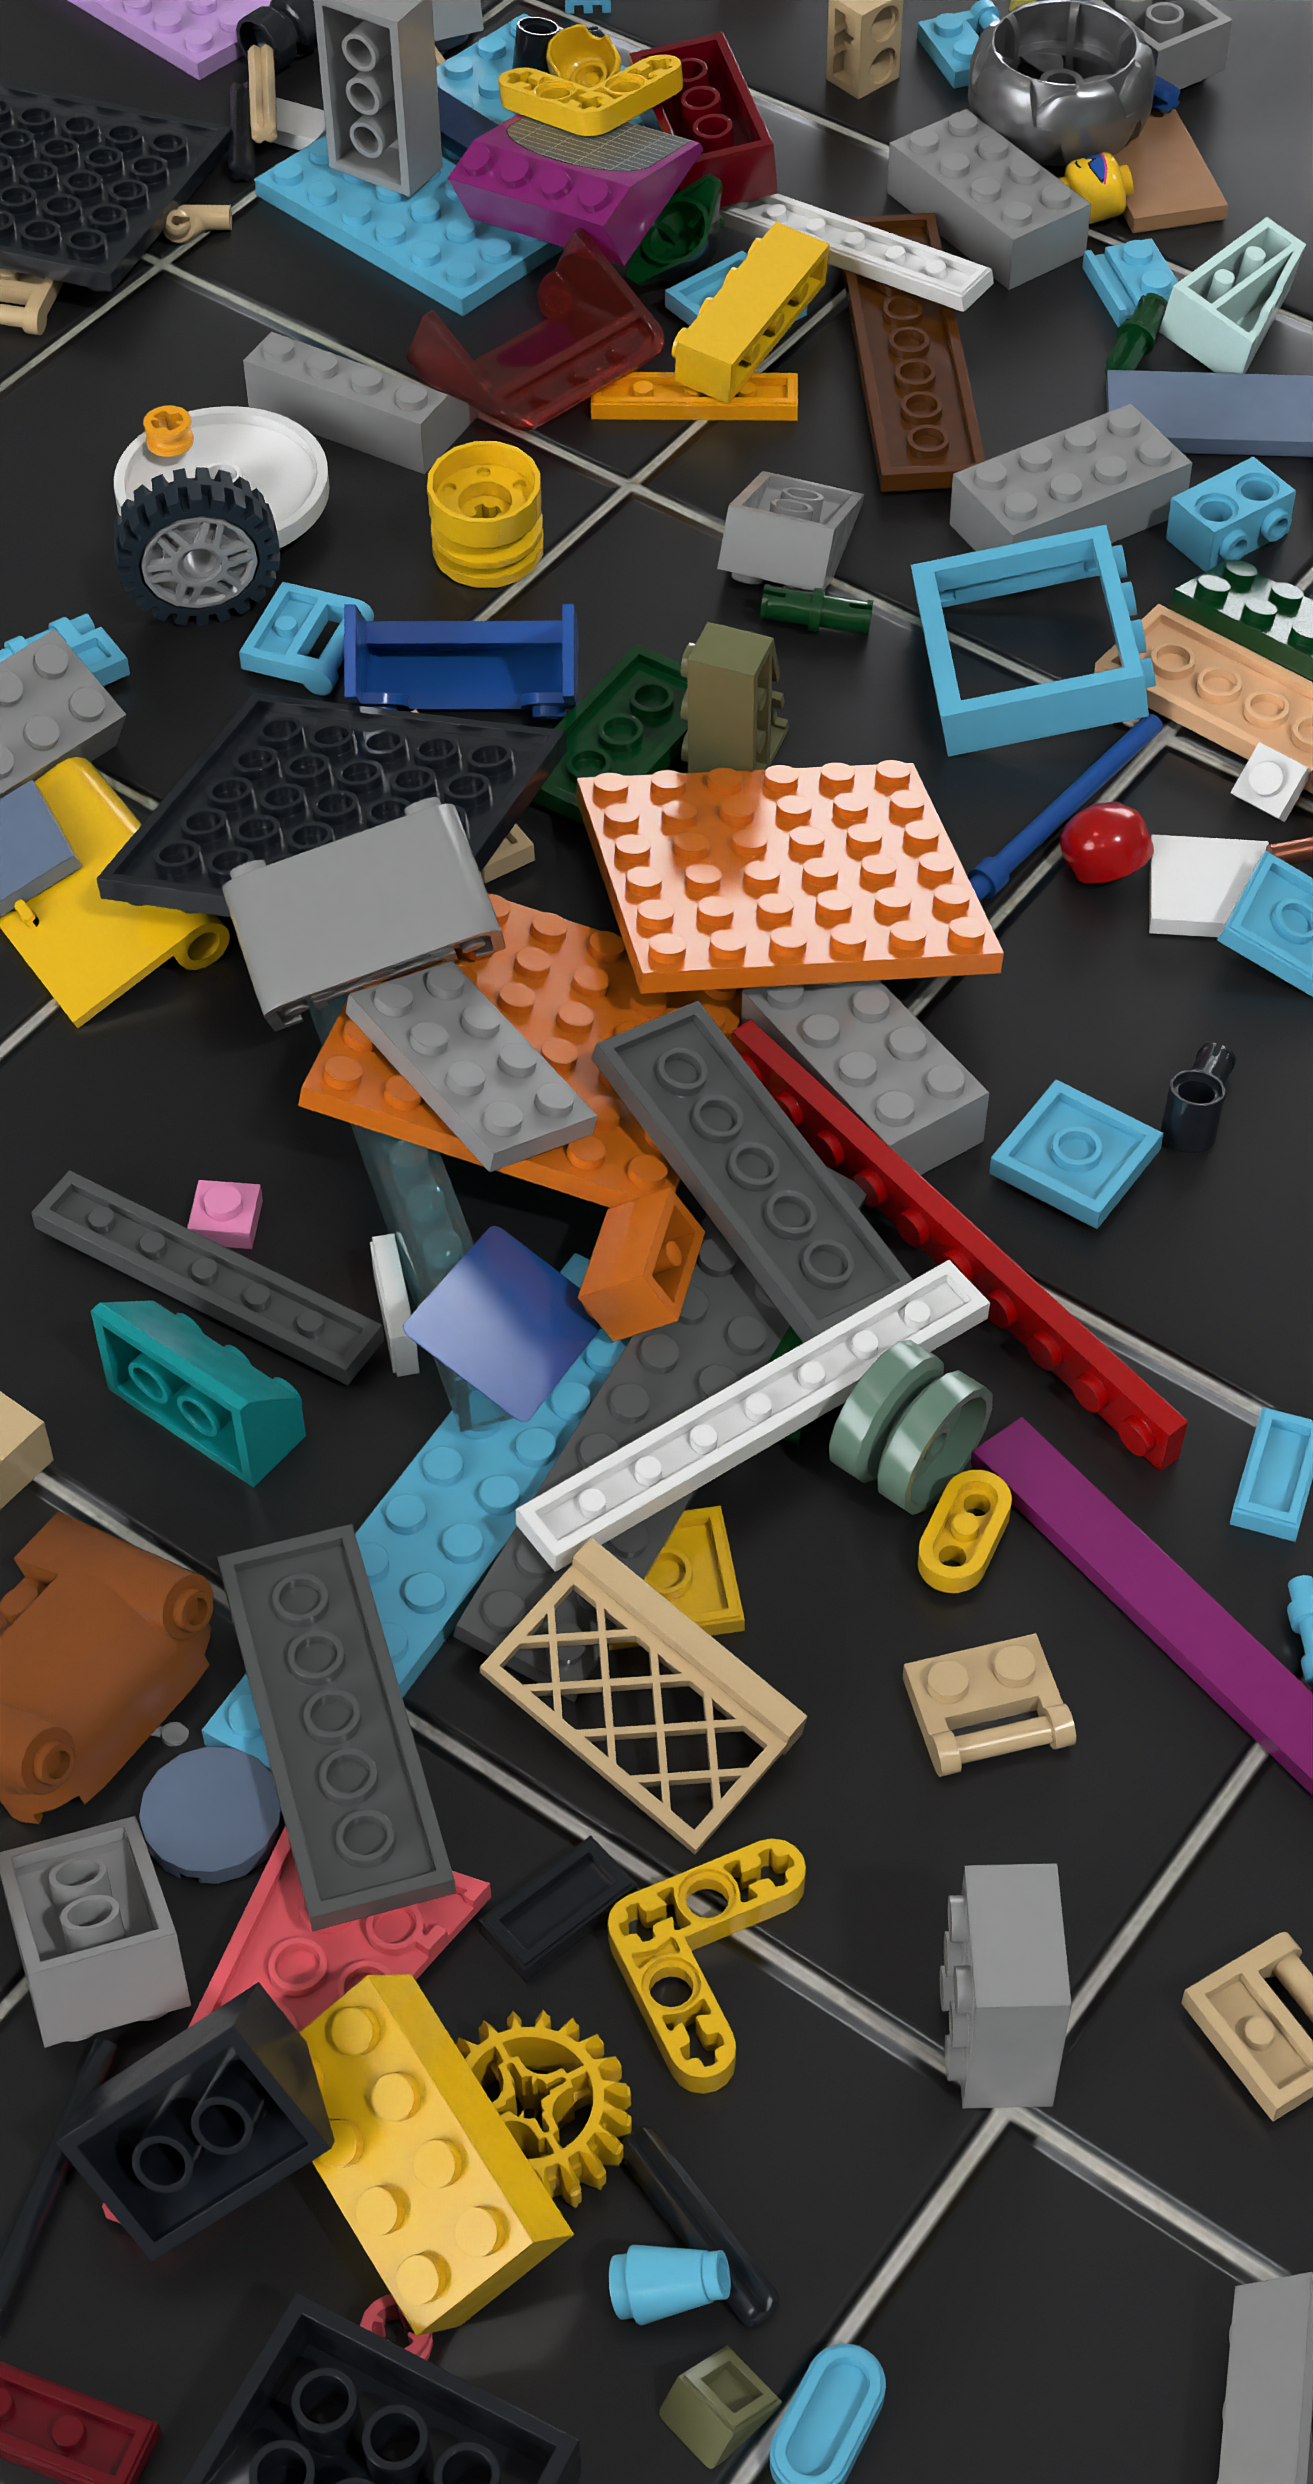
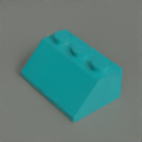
M155 1301L100 1302L91 1310L108 1390L254 1488L306 1437L302 1399L296 1389L286 1380L280 1377L271 1379L253 1367L247 1357L232 1345H225L223 1347L203 1334L200 1327L189 1316L183 1313L174 1315Z

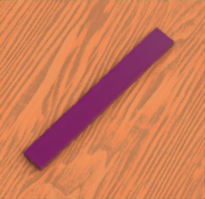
M1023 1417L972 1450L971 1465L977 1470L989 1471L1003 1479L1011 1491L1012 1504L1313 1796V1693Z

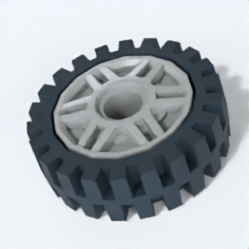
M196 467L195 478H187L185 468L173 470L174 481L169 483L163 474L152 478V491L143 484L134 490V501L125 500L121 506V516H116L114 523L115 561L121 584H123L125 593L130 600L135 598L137 607L145 613L152 608L154 618L165 621L170 613H172L174 623L185 626L189 616H195L197 626L208 625L209 615L216 614L219 622L231 619L230 609L233 607L240 615L250 610L249 598L259 603L266 596L265 586L272 588L276 580L275 571H279L280 547L277 529L268 503H265L262 493L257 488L251 491L249 482L240 476L233 483L230 472L220 469L214 479H211L209 469L204 467Z

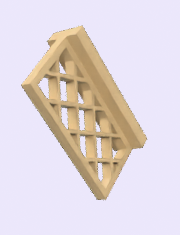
M592 1537L573 1556L571 1567L480 1666V1673L693 1854L700 1850L780 1755H785L800 1738L808 1717ZM573 1590L596 1608L597 1631L556 1634L555 1610ZM605 1617L619 1627L620 1630H606ZM547 1619L548 1634L533 1635ZM637 1642L649 1652L651 1676L610 1679L607 1644ZM599 1644L601 1679L560 1682L557 1647ZM549 1648L552 1683L522 1685L503 1667L519 1649ZM659 1662L674 1674L660 1675ZM689 1686L703 1698L705 1721L664 1724L661 1688ZM652 1689L655 1724L614 1727L611 1692ZM602 1692L605 1728L576 1730L562 1718L561 1695ZM553 1696L554 1711L538 1697ZM713 1707L728 1719L714 1720ZM743 1731L764 1748L749 1767L718 1769L715 1733ZM706 1734L709 1770L668 1773L665 1737ZM656 1737L659 1774L630 1776L617 1765L615 1740ZM606 1741L607 1756L591 1742ZM736 1781L721 1798L719 1782ZM710 1783L712 1810L695 1830L671 1811L669 1786ZM660 1786L661 1801L644 1787Z

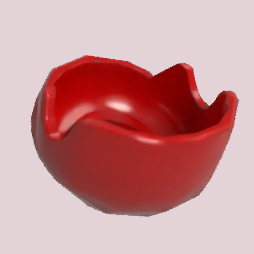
M1118 802L1096 803L1073 816L1063 828L1062 835L1060 836L1061 852L1066 865L1069 868L1072 867L1077 879L1086 884L1106 883L1126 877L1145 866L1154 853V845L1142 816L1137 810Z

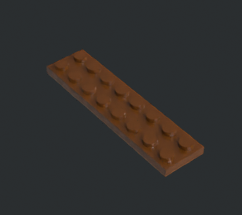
M935 212L846 217L942 251ZM842 269L881 492H908L912 490L952 488L954 473L986 461L955 309Z

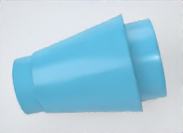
M633 2244L629 2247L626 2254L614 2255L610 2261L609 2290L614 2311L619 2319L634 2318L640 2326L713 2303L715 2300L728 2299L730 2295L731 2278L729 2264L722 2250L708 2252L707 2250Z

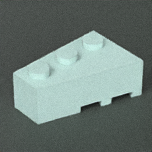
M1268 217L1264 218L1173 286L1159 332L1215 373L1245 374L1290 291L1306 244Z

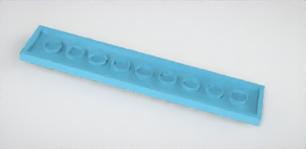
M575 1253L560 1273L581 1288L590 1260ZM601 1327L528 1422L516 1420L471 1385L355 1533L402 1698L456 1627L462 1614L516 1528V1508L535 1497L632 1336L613 1342ZM245 1674L202 1729L204 1744L212 1747L235 1748L264 1764L271 1772L248 1678Z

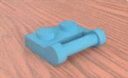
M979 0L968 11L955 14L945 13L936 18L918 22V41L954 89L969 86L970 60L979 39L977 33L983 32L995 20L1000 21V13L990 0Z
M282 582L239 651L241 669L302 683L310 692L316 695H329L338 682L339 675L337 671L344 660V604H356L366 621L374 620V612L368 604L358 599ZM327 622L339 623L319 659L308 657L307 655Z

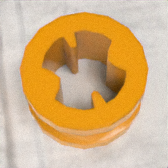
M165 405L149 411L143 421L146 432V445L149 451L162 457H174L189 451L194 442L189 412L173 405Z

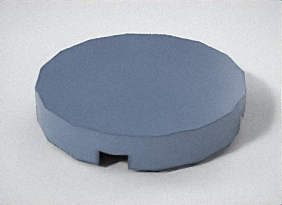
M206 1746L182 1753L156 1772L144 1790L139 1814L148 1852L166 1872L181 1878L180 1874L186 1877L198 1878L199 1883L219 1884L245 1876L264 1862L276 1845L275 1839L280 1832L281 1826H283V1815L270 1770L258 1758L230 1747Z

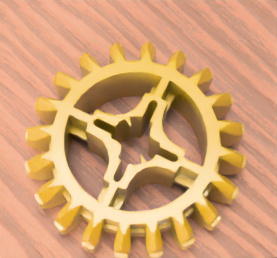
M544 2010L536 2018L535 2027H522V2020L512 2011L507 2018V2030L500 2033L483 2020L482 2025L478 2029L479 2045L459 2037L455 2045L484 2090L494 2081L498 2080L500 2096L492 2104L522 2152L532 2158L527 2160L551 2198L562 2195L568 2204L577 2208L578 2204L582 2201L580 2182L602 2190L603 2185L606 2183V2170L603 2165L619 2166L624 2157L623 2144L619 2140L631 2134L632 2119L625 2112L631 2106L630 2087L626 2083L619 2082L622 2078V2066L616 2056L602 2058L604 2055V2042L599 2038L598 2034L579 2042V2025L573 2018L565 2023L559 2031L551 2030L550 2016ZM530 2070H543L551 2073L537 2074ZM516 2096L524 2110L534 2109L535 2117L540 2110L542 2111L543 2131L535 2117L531 2119L525 2118L524 2110L519 2117L517 2116ZM589 2104L592 2110L584 2129L573 2142L562 2148L559 2138L560 2128L575 2119L574 2111Z

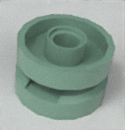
M912 1340L897 1342L879 1356L863 1374L847 1398L834 1425L829 1443L830 1461L863 1483L878 1479V1492L911 1515L923 1512L941 1498L948 1482L954 1476L961 1473L971 1459L972 1450L977 1448L986 1430L992 1412L993 1394L985 1386L959 1370L944 1375V1363L936 1355Z

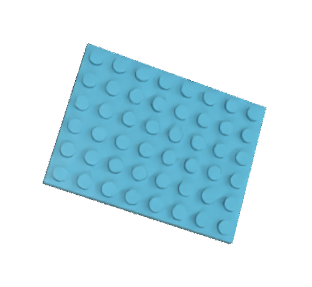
M523 13L437 66V86L498 125L517 115L518 113L502 107L498 78L502 73L512 69L517 21L531 16ZM622 65L621 71L626 69L627 67ZM640 115L627 121L644 126ZM326 135L254 179L256 195L461 316H465L566 249L470 218L447 179L461 158L441 146L443 167L411 197L330 168Z

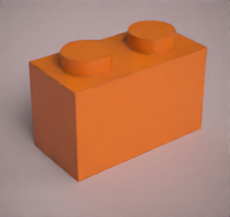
M671 1187L607 1209L577 1298L583 1304L587 1314L599 1323L613 1342L677 1322L705 1231Z

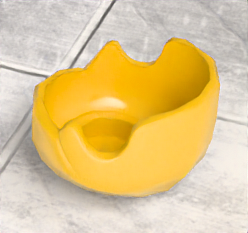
M576 24L559 30L548 42L546 62L549 74L591 88L621 71V56L612 44L608 35L602 38L596 37L588 31L584 24Z

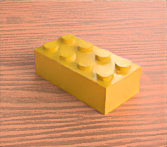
M412 1974L367 1975L299 2032L307 2042L335 2139L332 2148L314 2159L312 2163L416 2336L461 2326L574 2235Z

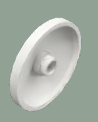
M240 406L210 407L189 411L194 442L189 451L182 455L162 457L153 454L146 445V432H143L126 448L115 469L114 491L120 516L121 506L125 500L134 501L133 491L142 484L152 491L151 479L163 474L169 483L174 481L173 470L185 468L187 478H195L196 467H204L209 469L211 479L215 478L219 469L230 472L233 483L240 476L249 482L251 491L257 488L264 496L265 503L269 504L275 521L280 548L299 538L317 521L326 506L330 489L325 453L319 442L308 430L293 420L277 413Z

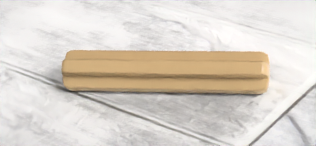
M267 44L261 48L253 45L248 50L252 139L259 144L264 140L272 143L278 137L273 49Z

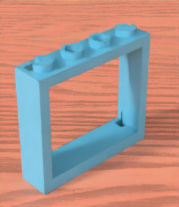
M1107 525L911 565L948 757L1149 716L1146 688L1156 686L1153 665L1150 657L1140 659L1139 654L1147 652L1141 619L1130 620V616L1137 615L1133 586L1131 581L1125 583L1120 581L1122 578H1127L1124 551L1122 545H1111ZM1094 576L1100 577L1122 668L961 700L942 608Z

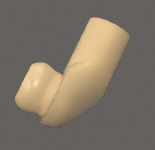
M181 205L177 210L169 212L163 230L164 234L172 242L183 244L188 243L206 230H232L231 205Z

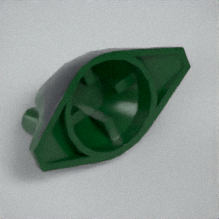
M709 173L670 198L634 251L626 274L629 280L638 286H645L659 281H669L678 284L708 267L717 251L721 230L725 225V221L719 213L723 189L720 179Z

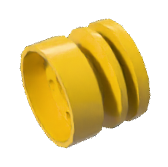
M473 441L453 447L437 458L428 473L427 494L429 515L431 517L433 557L440 570L455 582L474 588H499L518 582L534 571L543 556L544 546L543 515L541 513V476L534 460L518 447L498 441Z

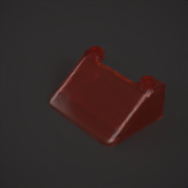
M579 228L571 233L555 270L548 273L539 285L537 292L539 308L548 319L473 361L439 316L432 310L423 315L406 359L429 385L469 403L471 407L511 428L520 431H530L654 360L663 348L665 337L659 323L585 230Z

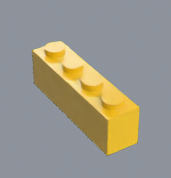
M777 221L763 238H756L738 268L732 267L729 270L723 286L713 298L708 297L705 299L694 322L689 328L683 327L678 332L672 346V356L676 358L674 381L729 404L826 283L830 244Z

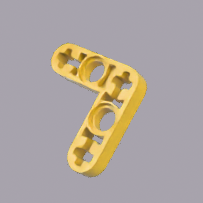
M654 55L640 60L591 88L533 68L508 70L499 76L498 85L501 105L507 110L576 135L598 136L610 132L679 93L683 88L682 64L679 58L671 55Z
M771 1838L755 1842L631 1893L616 1902L610 1911L608 1941L613 1957L671 2075L681 2087L690 2092L705 2094L719 2090L733 2076L736 2064V2042L733 2032L692 1951L782 1914L798 1904L804 1894L806 1865L800 1851L785 1840ZM771 1866L776 1874L785 1873V1884L775 1887L769 1878L761 1880V1868ZM735 1877L740 1878L741 1890L748 1888L747 1902H741L740 1891L734 1879ZM711 1889L721 1893L726 1898L728 1906L718 1916L705 1918L692 1913L687 1907V1901L695 1892ZM667 1905H674L677 1924L681 1929H674L673 1917L667 1919ZM640 1920L645 1928L653 1927V1939L642 1942L636 1933L629 1934V1923ZM677 1977L688 1983L692 1989V1995L688 2001L680 2006L666 2007L653 1999L650 1990L662 1978ZM695 2021L696 2034L703 2048L706 2051L715 2050V2063L711 2066L704 2067L699 2058L690 2059V2038L685 2028Z

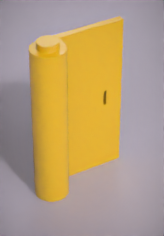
M81 757L68 758L34 781L41 790L82 867L28 901L17 900L14 903L15 909L0 917V928L77 1028H80L172 956L185 969L199 970L213 964L224 954L229 945L230 935L227 927L217 915L205 913L190 914L177 909L149 905L134 906L128 902L101 899L96 878L142 824L90 761ZM35 915L39 919V924L37 926L33 922L35 920Z

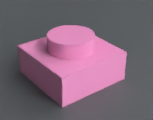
M198 1180L187 1228L224 1247L252 1249L263 1202L261 1185Z

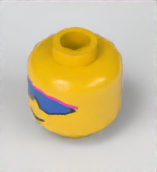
M1109 152L1095 154L1070 162L1065 169V176L1058 178L1091 203L1089 224L1120 216L1126 208V196L1134 194L1133 180L1128 165L1119 166L1115 157Z

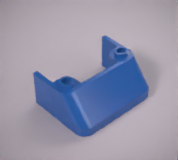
M344 604L345 698L351 705L398 711H412L415 709L532 710V718L538 720L563 719L566 716V709H573L577 705L579 624L574 604H562V621H366L356 604Z

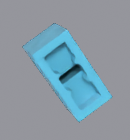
M1252 457L1172 497L1166 540L1204 572L1228 559L1240 560L1244 555L1270 542L1277 541L1289 533L1296 490L1256 458Z

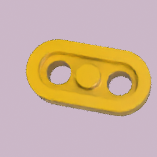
M968 1470L957 1474L948 1482L919 1543L918 1570L924 1581L934 1589L946 1593H960L975 1587L983 1578L1010 1518L1011 1491L1005 1481L999 1476L985 1470ZM970 1509H979L985 1512L986 1514L983 1516H975L974 1514L966 1511ZM953 1560L962 1566L951 1567L942 1564V1562Z

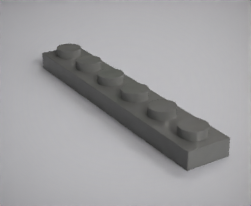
M70 1170L31 1212L36 1229L346 1385H349L384 1341L382 1324Z

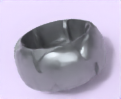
M1045 0L1016 7L1001 21L995 20L981 33L970 60L968 89L970 110L989 127L1041 165L1067 166L1074 160L1103 152H1109L1114 156L1125 147L1128 140H1134L1141 134L1151 113L1156 76L1152 50L1148 45H1145L1144 36L1133 22L1109 8L1063 0Z

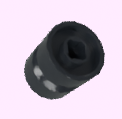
M271 0L269 6H261L240 19L237 23L236 35L241 52L248 61V50L251 46L256 45L261 48L267 44L273 49L276 73L292 63L295 58H300L317 48L314 1Z

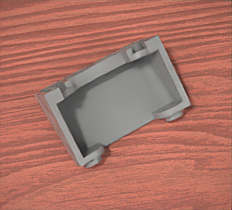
M438 797L423 799L404 809L406 816L267 866L264 860H255L239 865L229 872L232 880L222 886V891L263 1016L274 1031L303 1022L301 1012L309 1009L307 1002L311 1000L318 1010L330 1006L328 1000L442 959H445L446 962L456 961L458 958L455 948H461L462 953L475 951L477 959L506 949L500 925L455 805H441Z

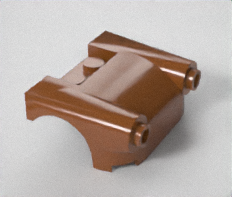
M59 1511L14 1557L15 1562L25 1577L0 1602V1802L12 1818L20 1822L40 1824L43 1812L54 1810L77 1796L86 1804L110 1782L192 1690L210 1664L205 1657V1652L211 1637L210 1632L213 1631L209 1624L213 1613V1591L210 1583L204 1576Z

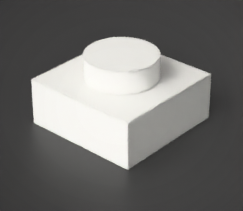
M1259 742L1230 793L1285 822L1306 786L1312 770Z

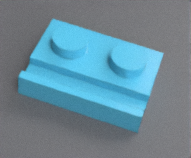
M1152 238L1132 240L1124 244L1105 247V253L1094 255L1092 250L1084 251L1082 268L1117 327L1125 322L1126 319H1130L1142 295L1146 296L1147 293H1156L1168 302L1173 286L1179 282Z

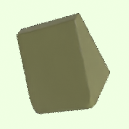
M727 2345L677 2377L659 2410V2415L662 2421L706 2467L712 2469L725 2461L779 2409L782 2401Z

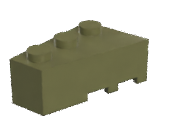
M707 622L697 642H690L686 646L681 662V676L686 677L688 680V688L681 706V718L688 721V731L683 740L681 759L688 762V773L710 772L716 768H731L737 771L745 770L749 772L766 770L771 766L789 730L788 719L777 717L776 708L782 709L784 706V694L772 690V682L777 683L780 677L774 638Z

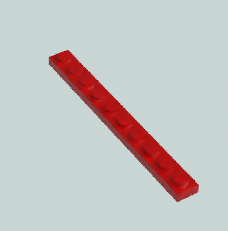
M751 1019L732 1031L731 1044L826 1167L835 1168L841 1175L855 1181L867 1194L864 1203L869 1207H876L893 1222L901 1237L909 1245L919 1247L938 1265L950 1260L990 1302L988 1318L997 1327L1007 1329L1027 1347L1030 1356L1038 1366L1047 1371L1051 1370L1072 1389L1075 1398L1083 1408L1091 1413H1097L1115 1429L1129 1451L1137 1456L1145 1457L1160 1472L1179 1459L1188 1421Z

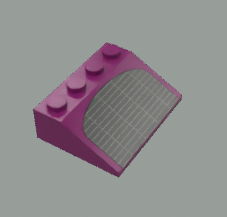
M517 114L476 138L447 179L468 216L472 219L625 266L704 149L699 142L626 122L602 135L581 136Z

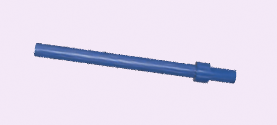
M1149 713L1148 717H1143L994 857L983 858L969 871L967 877L979 902L983 898H993L1009 882V874L1162 731L1163 724L1156 715Z

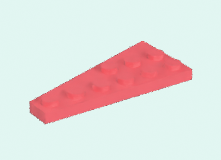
M285 1826L189 2027L258 1982L297 2031L300 2032L367 1975L412 1974L416 1981L492 1897L490 1883L452 1871L456 1894L312 1932ZM103 2203L102 2207L106 2218L120 2223Z

